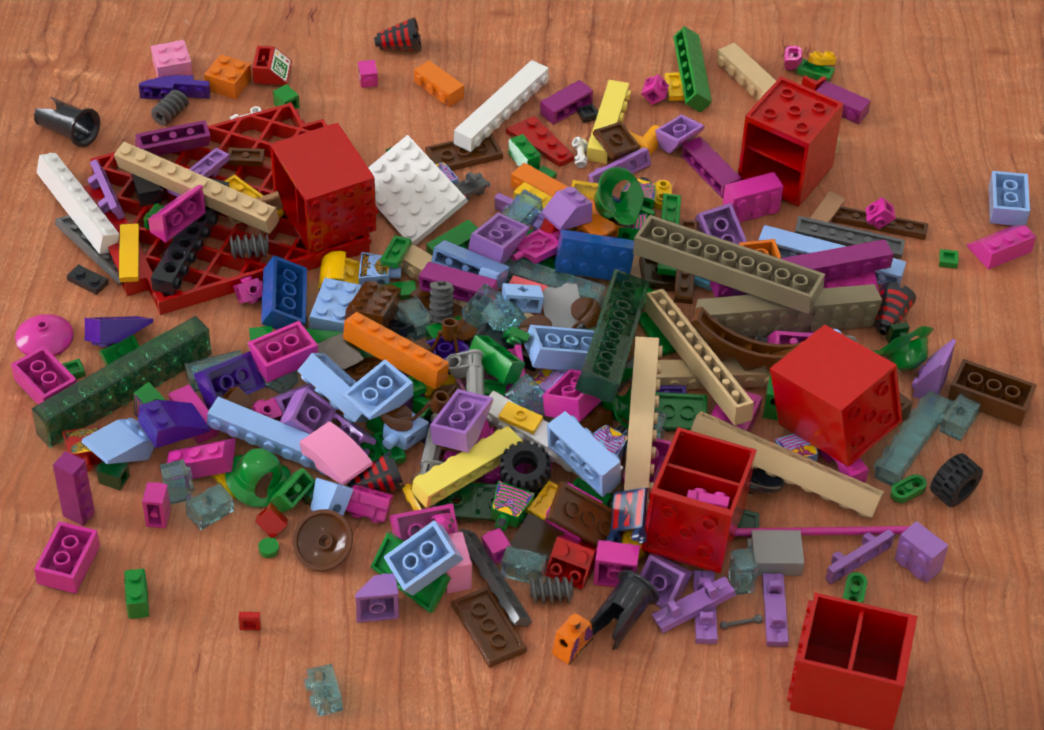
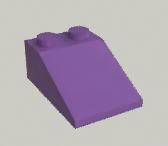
M732 203L698 213L694 221H698L699 232L738 245L741 242H747Z
M497 213L471 234L468 250L504 264L513 254L530 227Z
M952 339L930 356L925 365L920 366L919 378L915 377L912 384L914 389L913 397L932 404L936 403L948 376L956 340Z
M457 389L430 425L433 444L469 453L480 436L494 401L493 397Z

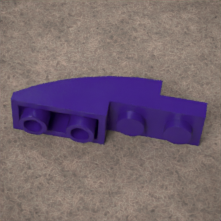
M194 75L164 76L139 83L140 98L162 100L172 90H178L186 97L210 99L211 95L210 82L194 80Z

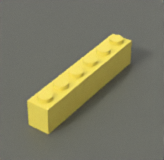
M614 80L608 81L593 131L620 121L623 123V112L627 111L628 106L626 101H630L631 97L629 83ZM591 134L587 146V161L607 164L610 156L594 135Z
M509 426L498 429L493 435L482 438L472 447L469 453L462 451L456 456L449 457L446 462L439 466H434L427 473L418 475L413 480L412 493L426 508H429L499 467L504 450L506 448L509 449L511 444L517 445L518 441L522 443L523 441Z

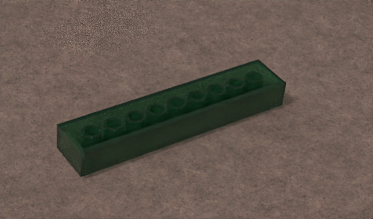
M614 269L575 385L576 390L583 394L597 397L602 401L613 402L623 376L650 284L649 281Z
M194 316L31 408L37 435L51 448L64 440L63 431L86 428L118 408L127 405L134 400V392L148 382L154 388L158 387L170 378L212 355L209 328L197 316Z

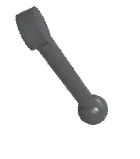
M755 615L754 618L728 623L723 621L720 627L727 629L729 626L751 622L760 624L762 616Z

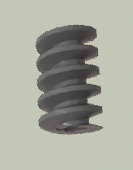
M172 90L152 108L151 115L158 124L165 126L166 123L171 122L176 115L180 114V111H183L189 105V101L182 92Z
M266 233L265 239H263L261 234L258 235L257 239L254 234H251L250 240H248L247 235L243 236V240L240 239L239 235H236L235 241H233L232 236H230L231 254L234 259H237L238 253L241 258H244L246 253L249 258H252L253 252L256 257L260 256V252L263 253L264 257H267L269 251L268 233Z
M446 281L430 283L432 288L430 290V295H432L430 302L432 303L429 304L431 309L429 315L433 316L432 321L442 323L445 318H453V285Z
M530 577V598H533L535 604H537L539 598L545 604L547 597L550 598L551 603H554L556 597H558L560 603L563 602L564 597H566L568 603H571L573 596L572 577L570 583H568L567 577H563L561 583L558 577L554 578L553 583L550 577L546 578L545 583H543L541 577H538L536 583L533 577Z

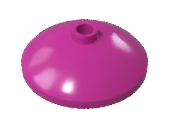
M36 315L27 319L19 326L15 335L16 345L25 355L45 346L53 356H57L71 345L73 329L66 319L58 315Z

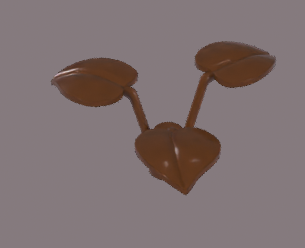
M582 297L572 303L571 314L578 321L571 328L575 329L580 323L585 328H592L597 325L601 317V310L594 298ZM533 315L525 319L518 326V329L528 332L530 325L552 326V322L544 315Z
M469 316L458 321L454 318H445L442 321V330L438 331L432 347L423 341H413V343L433 352L442 336L445 341L450 342L454 340L457 354L459 353L457 340H471L476 330Z
M458 383L450 384L434 390L430 395V401L415 416H412V411L405 405H401L399 408L380 416L387 426L396 431L411 430L413 426L412 421H415L429 407L433 413L439 414L456 390L459 389ZM437 445L446 451L461 452L460 450Z

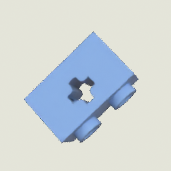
M503 283L500 297L503 311L541 314L544 296L539 285Z

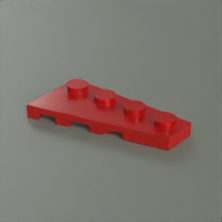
M535 116L506 128V134L509 136L513 135L516 137L523 134L534 145L533 147L543 154L544 158L559 167L574 161V155Z

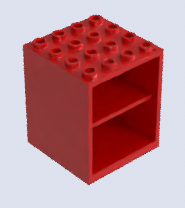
M780 76L745 115L738 168L741 181L774 172L783 185L781 199L799 207L833 167L844 103Z
M338 122L270 144L274 192L278 191L284 207L281 209L309 253L377 230L375 177Z
M823 325L820 329L816 330L809 338L801 342L799 346L770 368L779 425L848 467L903 421L897 365L827 325Z
M678 427L650 493L645 524L647 540L645 543H642L641 550L721 574L746 506L757 449ZM701 488L706 490V493L711 494L723 492L727 494V497H730V509L687 497L688 490Z
M815 592L813 601L808 600L787 696V701L791 702L789 711L869 730H893L905 686L918 616Z

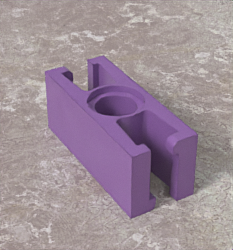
M334 414L333 418L342 423L340 429L359 446L363 441L375 444L377 440L359 425L349 422L341 414ZM360 446V448H361V449L367 454V456H368L370 450H368L367 448L364 450V449Z

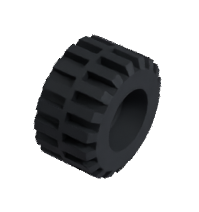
M518 441L517 445H509V449L506 448L504 455H501L500 476L501 481L535 493L536 495L538 490L541 491L549 481L551 460L549 459L548 452H545V448L543 446L539 448L538 443L530 444V441H526V443ZM528 463L536 467V470L529 474H522L514 468L519 464Z
M957 454L946 461L937 471L931 482V492L949 507H954L966 500L977 488L981 481L983 470L966 454Z

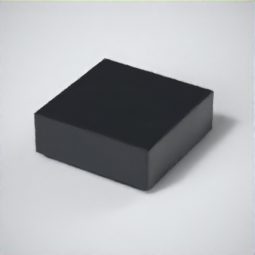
M593 104L577 108V114L584 123L596 120L598 111Z

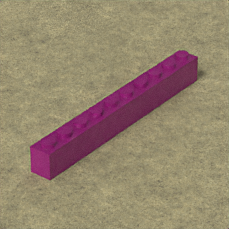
M884 239L780 259L824 273V280L891 268L894 254ZM713 281L709 283L716 298L748 294Z

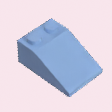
M385 359L346 390L342 397L371 420L399 408L413 396V382Z
M133 418L118 419L88 435L81 441L106 464L149 460L155 447L138 421Z

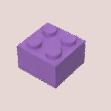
M305 387L294 392L280 422L311 434L329 421L331 422L336 409Z
M916 521L900 535L895 560L912 572L915 577L927 583L942 570L948 544Z

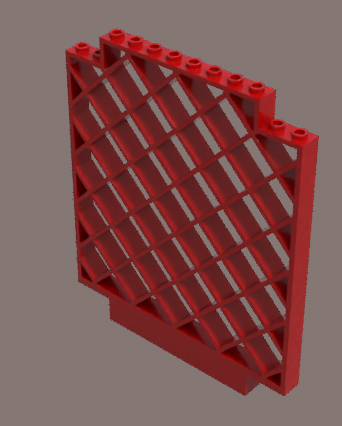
M292 103L209 125L208 130L210 141L221 144L218 149L226 153L232 147L265 149V157L271 158L270 144L272 143H270V140L273 136L287 139L328 125L324 119L305 124V121L300 119L298 109H295ZM291 119L294 126L282 122ZM249 130L262 132L258 139L241 135ZM199 147L172 154L179 155L175 164L190 169L191 167H188L187 164L191 159L200 161L213 150ZM115 152L90 159V162L96 159L106 172L110 184L123 187L119 194L116 195L123 213L137 216L132 224H139V242L152 245L145 255L139 245V281L121 284L126 296L149 290L159 314L163 315L235 293L233 286L242 283L241 279L249 276L252 279L258 278L263 283V269L267 264L260 262L263 257L262 252H260L259 257H256L253 252L252 258L237 256V259H234L231 254L230 236H232L233 241H235L236 235H239L241 240H243L244 235H247L248 240L251 237L250 233L244 232L248 224L241 222L236 224L234 228L219 224L212 227L209 237L224 241L219 250L203 246L202 250H199L196 259L210 262L205 271L189 268V273L187 276H184L183 281L196 284L194 289L184 292L176 290L174 296L153 291L151 283L152 271H155L161 261V258H158L163 249H168L173 239L171 238L169 241L164 242L152 234L149 229L144 228V217L155 204L140 207L139 201L130 199L136 191L132 175L117 170L118 164L114 157ZM226 163L221 167L236 171L234 175L243 181L247 175L264 179L260 187L248 185L263 196L274 193L272 191V166L263 164V167L227 165ZM217 175L216 177H208L220 181H225L228 179L226 177ZM90 185L83 186L99 207L98 202L105 198L101 187L93 189ZM163 187L164 195H161L162 201L163 199L173 201L177 198L175 195L168 193V190ZM109 211L104 213V215L118 231L119 239L118 243L109 246L108 250L109 255L111 254L114 261L113 264L116 265L119 272L120 225L129 223L126 216L118 220L116 215ZM220 213V215H219V217H220V216L228 217L227 215H225V214H223V213ZM284 214L279 218V222L271 233L268 234L269 251L267 254L275 255L303 266L309 271L321 267L323 257L333 251L346 252V258L361 255V252L368 253L370 252L372 240L369 233L359 236L358 239L353 238L326 247L324 250L309 253L308 250L303 249V242ZM278 232L297 237L292 246L274 241ZM222 266L240 271L237 276L231 278L217 275Z

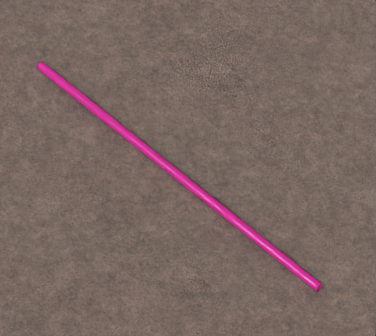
M910 526L737 528L735 536H751L752 530H801V536L865 535L868 532L872 535H880L889 529L894 534H902Z

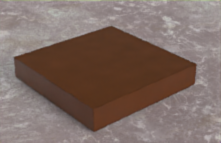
M621 121L595 129L592 133L611 159L640 149L639 144Z

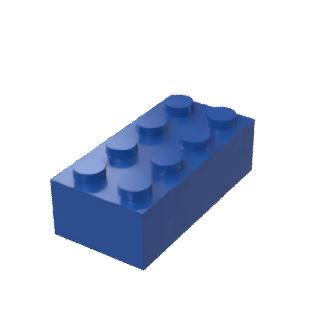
M561 229L554 260L555 272L628 283L634 259V241Z
M275 255L263 269L262 325L272 326L273 329L278 330L297 321H300L303 326L306 324L307 268Z

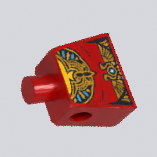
M101 426L63 431L67 452L85 460L87 471H92L93 464L100 463L102 459L81 441L88 435L100 430Z

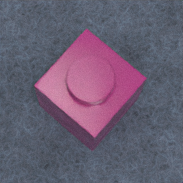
M375 60L358 61V76L361 88L378 86Z
M500 528L489 531L482 536V545L495 564L512 557L511 544Z

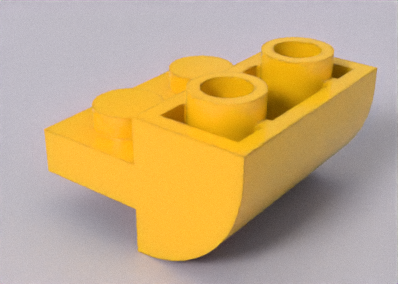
M333 251L326 254L321 260L318 288L321 289L324 278L359 284L360 262L346 258V252Z

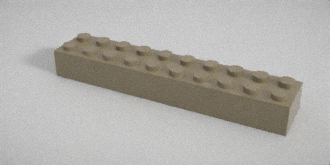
M649 215L634 237L633 254L807 314L811 312L823 291L824 273Z
M875 284L823 288L809 314L754 295L698 299L696 308L703 307L723 326L750 338L756 337V335L759 337L768 336L774 331L815 332L823 325L837 330L871 327L874 325L882 299Z

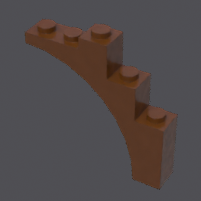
M703 307L696 308L691 320L693 326L699 331L705 341L708 342V346L721 362L736 358L745 371L765 366L767 371L770 372V368L800 345V343H765L747 338L723 326Z

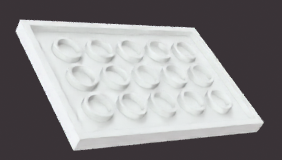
M409 135L405 136L368 167L375 177L377 208L403 237L410 238L415 246L468 202L467 198Z

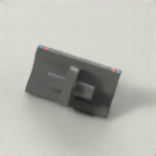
M472 172L466 174V179L454 185L469 201L470 196L473 194H484L485 189L490 187V182L486 181L481 173L474 175Z

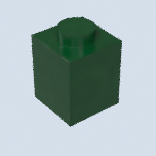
M103 461L96 470L99 484L121 491L130 477L128 464L124 462L106 464Z

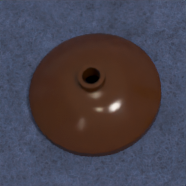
M320 509L307 514L298 523L293 534V549L296 557L303 565L317 571H327L339 566L348 557L353 544V533L348 521L339 513L328 509ZM329 539V545L325 546V541Z

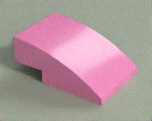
M330 421L299 441L301 453L315 462L316 469L341 485L346 484L373 465L371 459L360 446Z

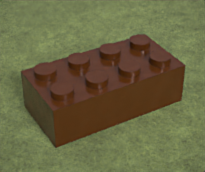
M375 281L365 282L346 308L345 320L358 312L387 328L400 308L401 288H397L392 284L381 285Z
M963 359L951 383L947 400L1021 426L1033 400L1037 385Z

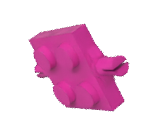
M538 229L528 234L515 249L516 253L511 254V259L515 262L525 257L534 264H537L555 255L559 241L557 239H559L561 231L558 230L550 234Z

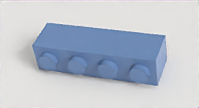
M445 240L434 247L431 260L432 263L479 275L482 267L499 272L497 289L502 287L503 283H506L510 269L509 266Z

